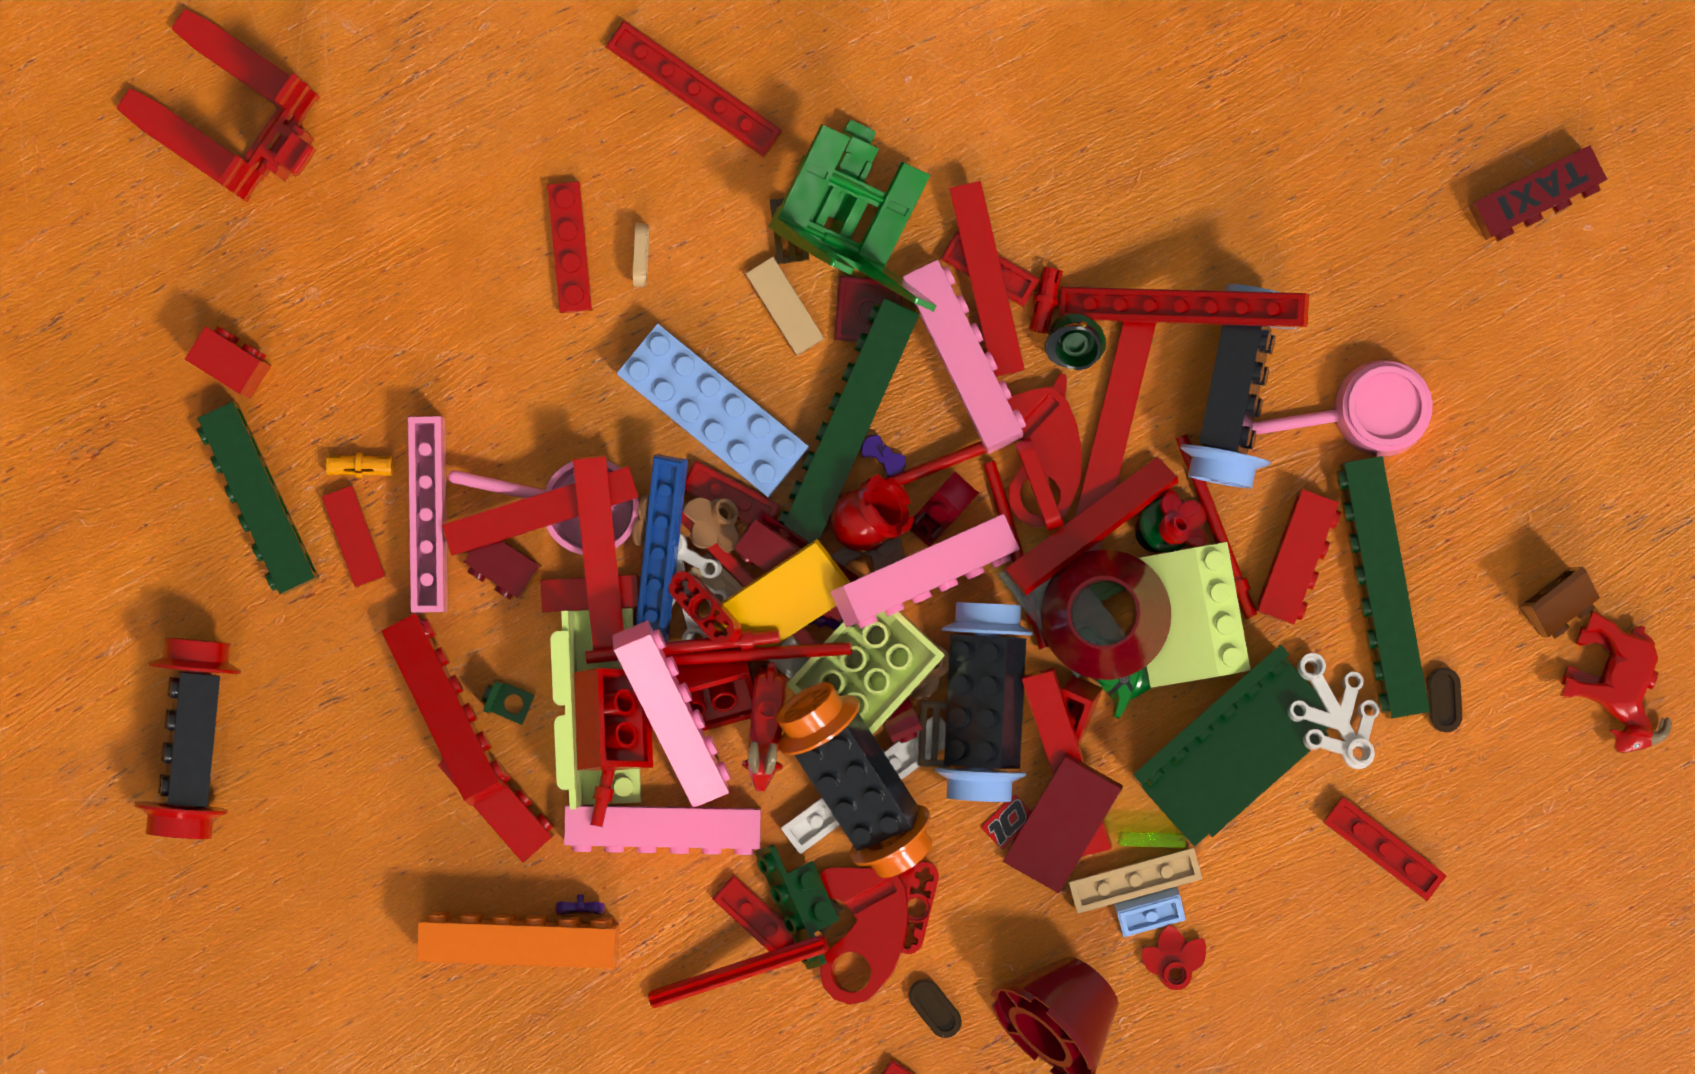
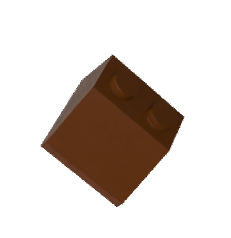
M1583 566L1569 567L1522 603L1519 608L1541 637L1548 638L1552 635L1555 639L1570 628L1567 623L1574 617L1578 616L1581 619L1595 609L1593 603L1600 597Z

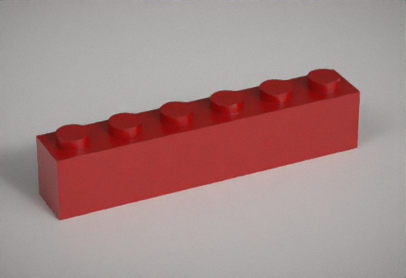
M414 613L382 630L381 632L463 800L472 806L506 788L501 779L506 776L497 759L492 761L487 751L492 748L484 731L478 732L474 721L478 720L471 704L469 702L464 704L460 696L464 689L455 674L450 676L446 665L450 664V661L444 649L436 647L432 639L436 636V632L428 619L423 621L420 616Z

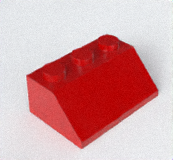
M748 661L677 665L679 674L676 677L680 684L686 683L692 696V701L689 703L693 711L699 709L705 723V727L702 728L703 731L751 719L754 681Z
M595 668L574 672L577 770L609 771L654 768L652 725L624 669Z

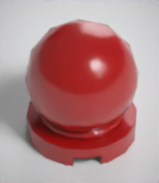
M876 474L863 482L860 488L848 491L835 502L831 514V528L838 542L848 549L862 553L876 550L889 538H897L911 529L914 516L909 517L907 508L911 500L904 488L895 479L889 478L885 480L880 477V474Z

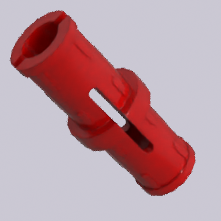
M1043 266L1038 292L1033 296L1035 304L1028 330L1049 334L1054 306H1058L1059 300L1056 298L1063 274L1062 270Z

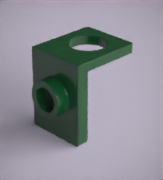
M498 680L494 682L493 686L488 684L481 702L485 703L484 712L488 714L495 713L522 725L535 695ZM516 694L522 698L523 708L520 712L510 713L506 710L504 702L509 695Z

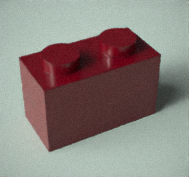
M499 541L471 550L464 561L465 564L470 566L467 571L469 574L481 582L488 578L497 584L494 590L511 600L513 595L521 598L542 567L505 541Z

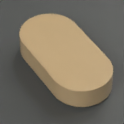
M636 222L633 287L647 286L649 224Z

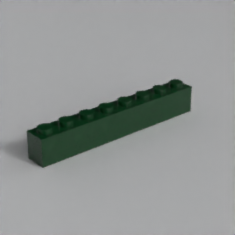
M886 299L883 300L881 305L874 304L867 320L872 322L873 325L869 334L867 335L862 332L854 349L860 352L855 364L849 362L841 379L847 382L842 394L835 392L828 408L833 411V415L829 424L822 421L815 437L816 440L821 441L816 453L809 451L802 466V469L807 471L803 482L796 480L789 498L794 500L789 512L783 510L778 520L809 543L821 538L835 502L841 493L920 315Z
M1383 456L1340 464L1341 470L1336 472L1339 489L1345 490L1347 502L1342 503L1343 515L1346 522H1351L1353 534L1348 535L1351 553H1356L1358 566H1354V574L1357 585H1362L1364 598H1360V607L1363 617H1368L1370 630H1366V639L1369 649H1374L1376 661L1372 662V672L1375 681L1380 680L1382 693L1378 694L1381 713L1386 712V717L1391 719L1430 712Z

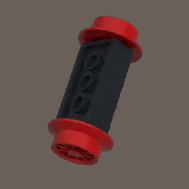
M165 637L163 657L149 662V666L178 670H176L175 677H169L168 696L173 698L172 710L166 709L164 728L170 731L169 742H163L161 761L167 763L166 775L160 774L158 783V794L163 796L165 802H135V807L147 813L146 834L182 839H211L213 819L228 812L224 808L208 806L220 685V676L213 673L241 674L240 669L229 663L231 643Z

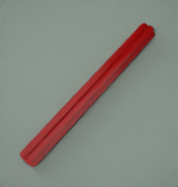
M819 935L651 990L648 993V999L653 1008L661 1007L824 954L829 950L828 943L824 935Z

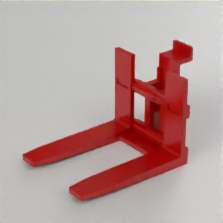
M187 9L183 10L172 26V30L197 52L276 105L277 110L243 158L234 155L160 103L134 89L127 91L118 104L117 110L143 132L248 202L251 198L250 195L265 176L267 177L270 172L286 181L290 174L295 177L299 176L307 166L316 149L311 145L314 139L301 127L306 114L320 96L312 91L310 86L303 82L296 74L288 75L214 23Z

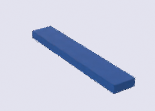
M656 454L653 457L635 625L648 620L653 631L659 629L664 641L668 642L673 601L668 586L671 583L672 576L676 573L688 460Z

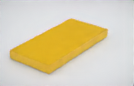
M816 539L721 603L738 620L741 630L753 629L754 632L779 630L782 642L834 608L836 604L830 591L851 582L819 540ZM779 643L755 645V648L773 647Z

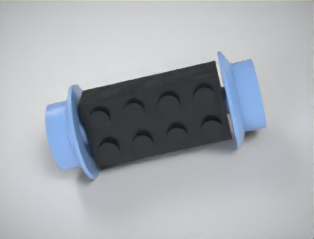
M1226 284L1225 291L1277 292L1240 284ZM1222 325L1199 441L1203 446L1181 444L1180 447L1192 457L1188 477L1221 485L1252 489L1256 469L1270 466V461L1247 454L1248 449L1253 450L1255 445L1256 430L1252 429L1255 417H1260L1263 399L1259 398L1261 385L1266 386L1269 367L1265 366L1267 354L1273 353L1275 345V335H1271V328L1297 329L1298 327Z
M956 602L955 622L941 629V631L974 633V636L950 635L944 765L964 766L967 768H935V772L947 778L946 798L1011 802L1012 782L1026 776V772L999 770L1020 769L1024 700L1022 677L1025 675L1027 638L1000 637V634L1033 635L1032 631L1020 625L1021 605Z

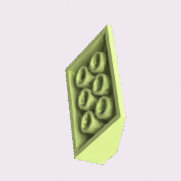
M1218 543L1139 558L1148 564L1160 577L1167 590L1171 605V626L1166 642L1159 654L1146 666L1150 688L1251 671L1228 543Z
M885 611L876 615L877 622L861 629L858 623L846 628L843 621L824 643L851 642L852 655L811 657L786 685L795 694H798L813 685L827 682L833 685L839 696H855L860 703L858 713L873 735L945 656L902 611L887 616Z

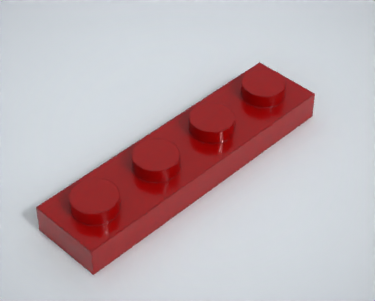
M581 183L549 184L548 196L560 314L593 311Z
M1342 796L1322 821L1425 901L1430 899L1447 876Z

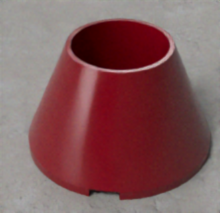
M1117 550L1090 551L1079 556L1056 573L1050 580L1041 605L1042 630L1054 655L1072 671L1100 680L1123 678L1145 668L1163 648L1171 626L1169 596L1160 577L1141 559ZM1103 582L1115 583L1128 590L1133 596L1137 608L1136 622L1131 632L1120 642L1107 646L1095 645L1086 641L1079 634L1074 623V607L1079 596L1090 586Z
M1065 957L1005 982L993 990L991 996H995L996 1001L992 1004V1008L997 1019L1008 1035L1030 1058L1035 1061L1040 1057L1052 1066L1051 1074L1096 1073L1119 1003L1112 987L1094 968L1075 957Z

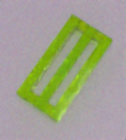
M1120 831L1118 833V844L1120 846L1186 848V836L1182 833Z

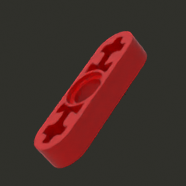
M1031 438L1015 443L1047 530L1051 531L1064 526Z
M686 571L675 573L668 586L671 596L714 643L723 646L735 644L741 636V625L698 576ZM684 581L688 582L687 588L696 595L692 597L690 594L682 592L684 590L682 583ZM704 600H709L711 611L706 617H701L698 611L699 605ZM716 620L721 624L727 625V636H722L723 630L717 624H714Z
M920 861L915 865L906 885L907 901L919 898L925 902L926 910L918 917L911 916L908 913L909 921L914 923L923 922L922 928L914 927L913 936L918 941L917 943H911L909 948L904 947L902 951L904 954L916 953L923 944L939 880L937 868L928 861ZM923 867L929 868V874L933 875L932 881L927 880L924 891H931L929 897L919 892L910 893L912 886L918 889L920 881L918 877H915L916 871L921 872Z

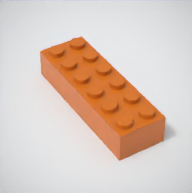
M431 911V914H427V917L418 922L417 962L614 969L618 963L620 923H612L611 917H593V920H590V922H580L579 916H560L558 921H547V915H528L525 920H515V914L507 913L496 914L492 919H483V913L465 912L463 915H460V918L450 917V912Z

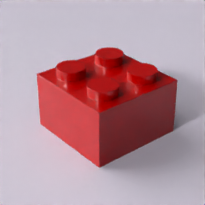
M218 325L215 330L205 326L185 357V360L238 394L251 398L271 365L264 361L267 355L246 343L242 347L239 346L237 342L240 338Z

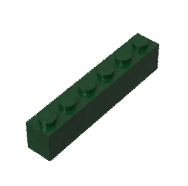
M230 402L198 417L197 419L201 425L197 427L198 434L205 445L210 444L214 453L210 457L212 464L218 474L223 473L228 483V485L224 486L225 492L231 503L237 502L242 513L238 515L239 522L246 533L250 531L255 541L251 545L253 552L259 562L264 560L269 572L265 574V577L272 591L278 590L279 594L285 595L319 579V575L239 404Z

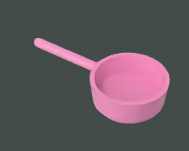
M1371 361L1355 368L1346 376L1337 391L1333 410L1254 422L1252 430H1256V435L1337 422L1344 438L1356 449L1374 456H1392L1408 450L1422 437L1432 416V397L1426 382L1412 368L1394 361Z
M573 461L564 465L552 476L545 490L457 470L451 471L448 475L452 483L523 499L575 483ZM607 461L608 472L621 469L617 465ZM639 498L611 506L615 548L626 541L633 531L634 524L639 515L637 511ZM579 517L546 527L551 536L562 547L583 555Z

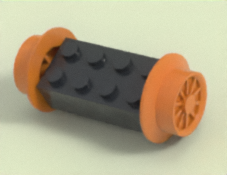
M825 682L813 685L796 694L779 710L776 720L784 733L779 740L778 747L785 755H795L853 844L850 851L851 860L856 865H871L876 874L882 878L901 874L920 862L931 849L932 839L925 830L930 822V812L925 806L917 805L858 713L860 707L858 699L852 695L839 696L831 683Z

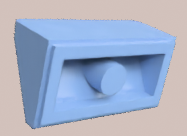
M1177 886L1114 904L1123 937L1186 920Z

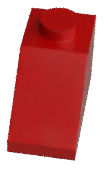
M1073 675L1063 688L1062 693L1080 745L1094 715L1103 687Z

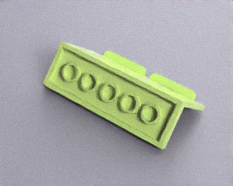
M633 608L622 609L624 630L634 626ZM589 610L561 611L562 631L554 632L550 638L553 700L557 705H565V715L558 716L554 721L556 781L560 789L569 790L570 809H577L582 805L595 804L596 799H592L595 786H599L602 771L577 770L574 672L595 668L623 669L620 661L586 663L585 651L593 650ZM640 769L615 770L611 788L614 790L612 803L608 802V804L642 802Z

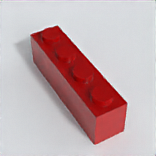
M1304 489L1298 490L1255 607L1256 612L1291 625H1295L1296 619L1302 620L1308 605L1307 602L1303 601L1307 589L1313 590L1319 572L1314 571L1318 559L1324 560L1330 542L1326 541V537L1330 528H1336L1341 515V511L1337 510L1339 502Z
M443 759L438 766L456 786ZM503 768L506 776L501 779L506 788L474 804L473 807L523 863L555 836L551 831L554 825L542 812L537 815L530 807L533 801L521 788L516 791L508 782L511 776Z

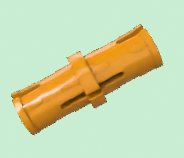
M356 453V456L327 455V475H355L356 478H364V475L393 476V456H364V453Z

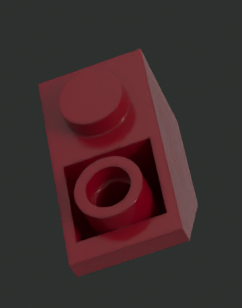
M954 472L914 516V522L909 530L928 547H931L979 492L958 473Z
M908 697L884 722L892 742L898 740L900 743L911 741L918 736V731L923 730Z

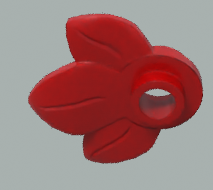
M1173 489L1166 492L1160 503L1164 515L1159 525L1161 537L1172 545L1185 542L1193 548L1204 546L1208 542V537L1201 529L1206 520V512L1202 504L1195 500H1188L1183 503Z
M1167 925L1160 933L1157 947L1142 948V960L1147 970L1159 975L1161 982L1171 990L1185 988L1192 979V972L1203 965L1206 957V944L1203 938H1197L1186 943L1182 934L1172 925ZM1172 968H1179L1181 970V976L1178 979L1170 977V970Z

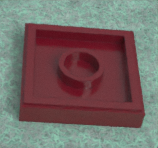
M839 276L834 340L858 342L862 332L868 335L873 325L872 322L867 320L874 304L881 305L883 300L886 299L902 306V296L872 278Z

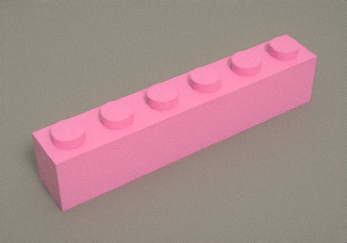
M936 260L903 276L904 281L937 305L933 312L915 304L987 453L990 454L1023 438L1021 428L1026 426L1023 417L1018 409L1012 411L1007 401L1012 398L1011 393L1004 380L998 382L993 372L998 368L990 351L984 354L979 342L983 341V337L976 323L970 325L965 316L969 312L968 306L962 295L956 297L951 285L955 284V280L948 266L942 268L939 261Z
M441 416L408 417L411 612H448L447 540L442 525L447 523L445 418Z
M1002 514L830 592L846 628L858 623L861 629L877 622L876 615L885 611L887 616H890L905 609L903 602L912 599L913 603L916 604L932 597L929 591L931 589L939 587L942 592L958 585L956 578L964 574L967 580L984 573L983 566L991 563L993 568L1011 561L1009 554L1019 550V546L1005 515Z
M647 620L612 635L614 651L693 808L728 794L727 780L731 779L730 772L725 762L719 763L715 756L718 753V749L711 735L706 737L702 730L705 727L703 717L699 709L693 711L689 703L692 701L691 693L686 683L680 684L676 677L679 674V670L672 656L666 657L663 651L666 644L660 630L653 631Z
M570 805L565 806L564 845L572 846V851L591 852L592 846H605L604 852H624V847H637L638 853H656V847H669V853L675 854L689 853V848H702V854H721V848L734 849V854L753 855L754 849H760L761 808L608 805L602 828L590 825L594 805H582L577 809H570Z

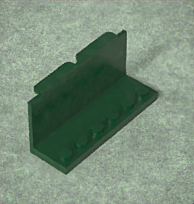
M1281 644L1133 774L1134 780L1194 847L1207 835L1213 838L1311 751L1303 743V737L1308 731L1318 729L1323 732L1324 736L1327 737L1329 735L1326 730L1330 727L1305 719L1296 722L1289 718L1287 714L1288 707L1298 700L1304 701L1309 707L1327 712L1316 691L1287 660L1289 653ZM1294 706V713L1297 716H1302V708ZM1310 734V742L1314 745H1318V737L1314 734Z

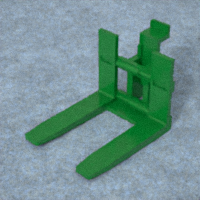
M853 120L847 121L842 133L821 124L806 155H803L796 169L798 172L781 206H778L768 227L781 237L830 266L850 275L855 268L913 303L934 312L936 304L886 267L888 259L930 174L902 161L885 193L865 182L872 167V162L879 148L871 144L876 132ZM869 203L878 207V210L862 242L859 243L852 240L851 237ZM828 217L835 219L830 229L824 227Z

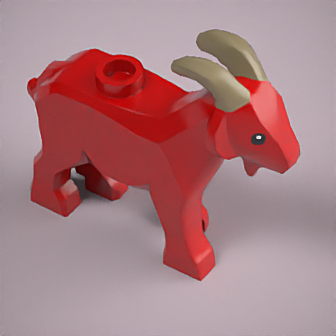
M1591 611L1589 621L1586 627L1581 626L1575 644L1580 646L1591 643L1600 644L1610 656L1605 663L1603 674L1600 677L1567 666L1561 680V684L1564 687L1560 696L1564 698L1579 696L1595 701L1610 715L1626 725L1623 731L1617 729L1609 730L1615 736L1614 749L1618 753L1643 750L1664 741L1671 732V719L1668 717L1665 719L1661 718L1658 729L1654 731L1642 705L1647 688L1653 689L1658 678V671L1654 670L1658 661L1655 642L1645 633L1644 626H1637L1630 634H1627L1620 630L1615 622L1595 611Z
M769 662L768 666L757 667L753 688L748 759L742 761V766L749 771L755 790L760 792L766 790L775 772L783 769V765L777 762V752L780 750L778 744L783 735V730L778 724L776 716L786 699L787 679L783 675L777 674V667L774 662Z

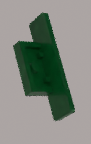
M774 844L755 851L758 868L768 881L771 888V897L778 904L784 917V926L792 935L795 943L816 937L815 932L839 921L813 861L786 872ZM824 954L801 961L807 969L819 967L827 963Z

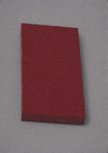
M1066 753L1006 853L1003 862L1053 891L1060 893L1120 794L1123 785Z

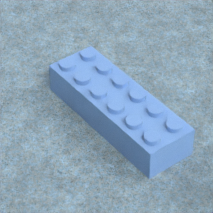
M658 323L617 372L621 379L768 498L809 449L808 445Z

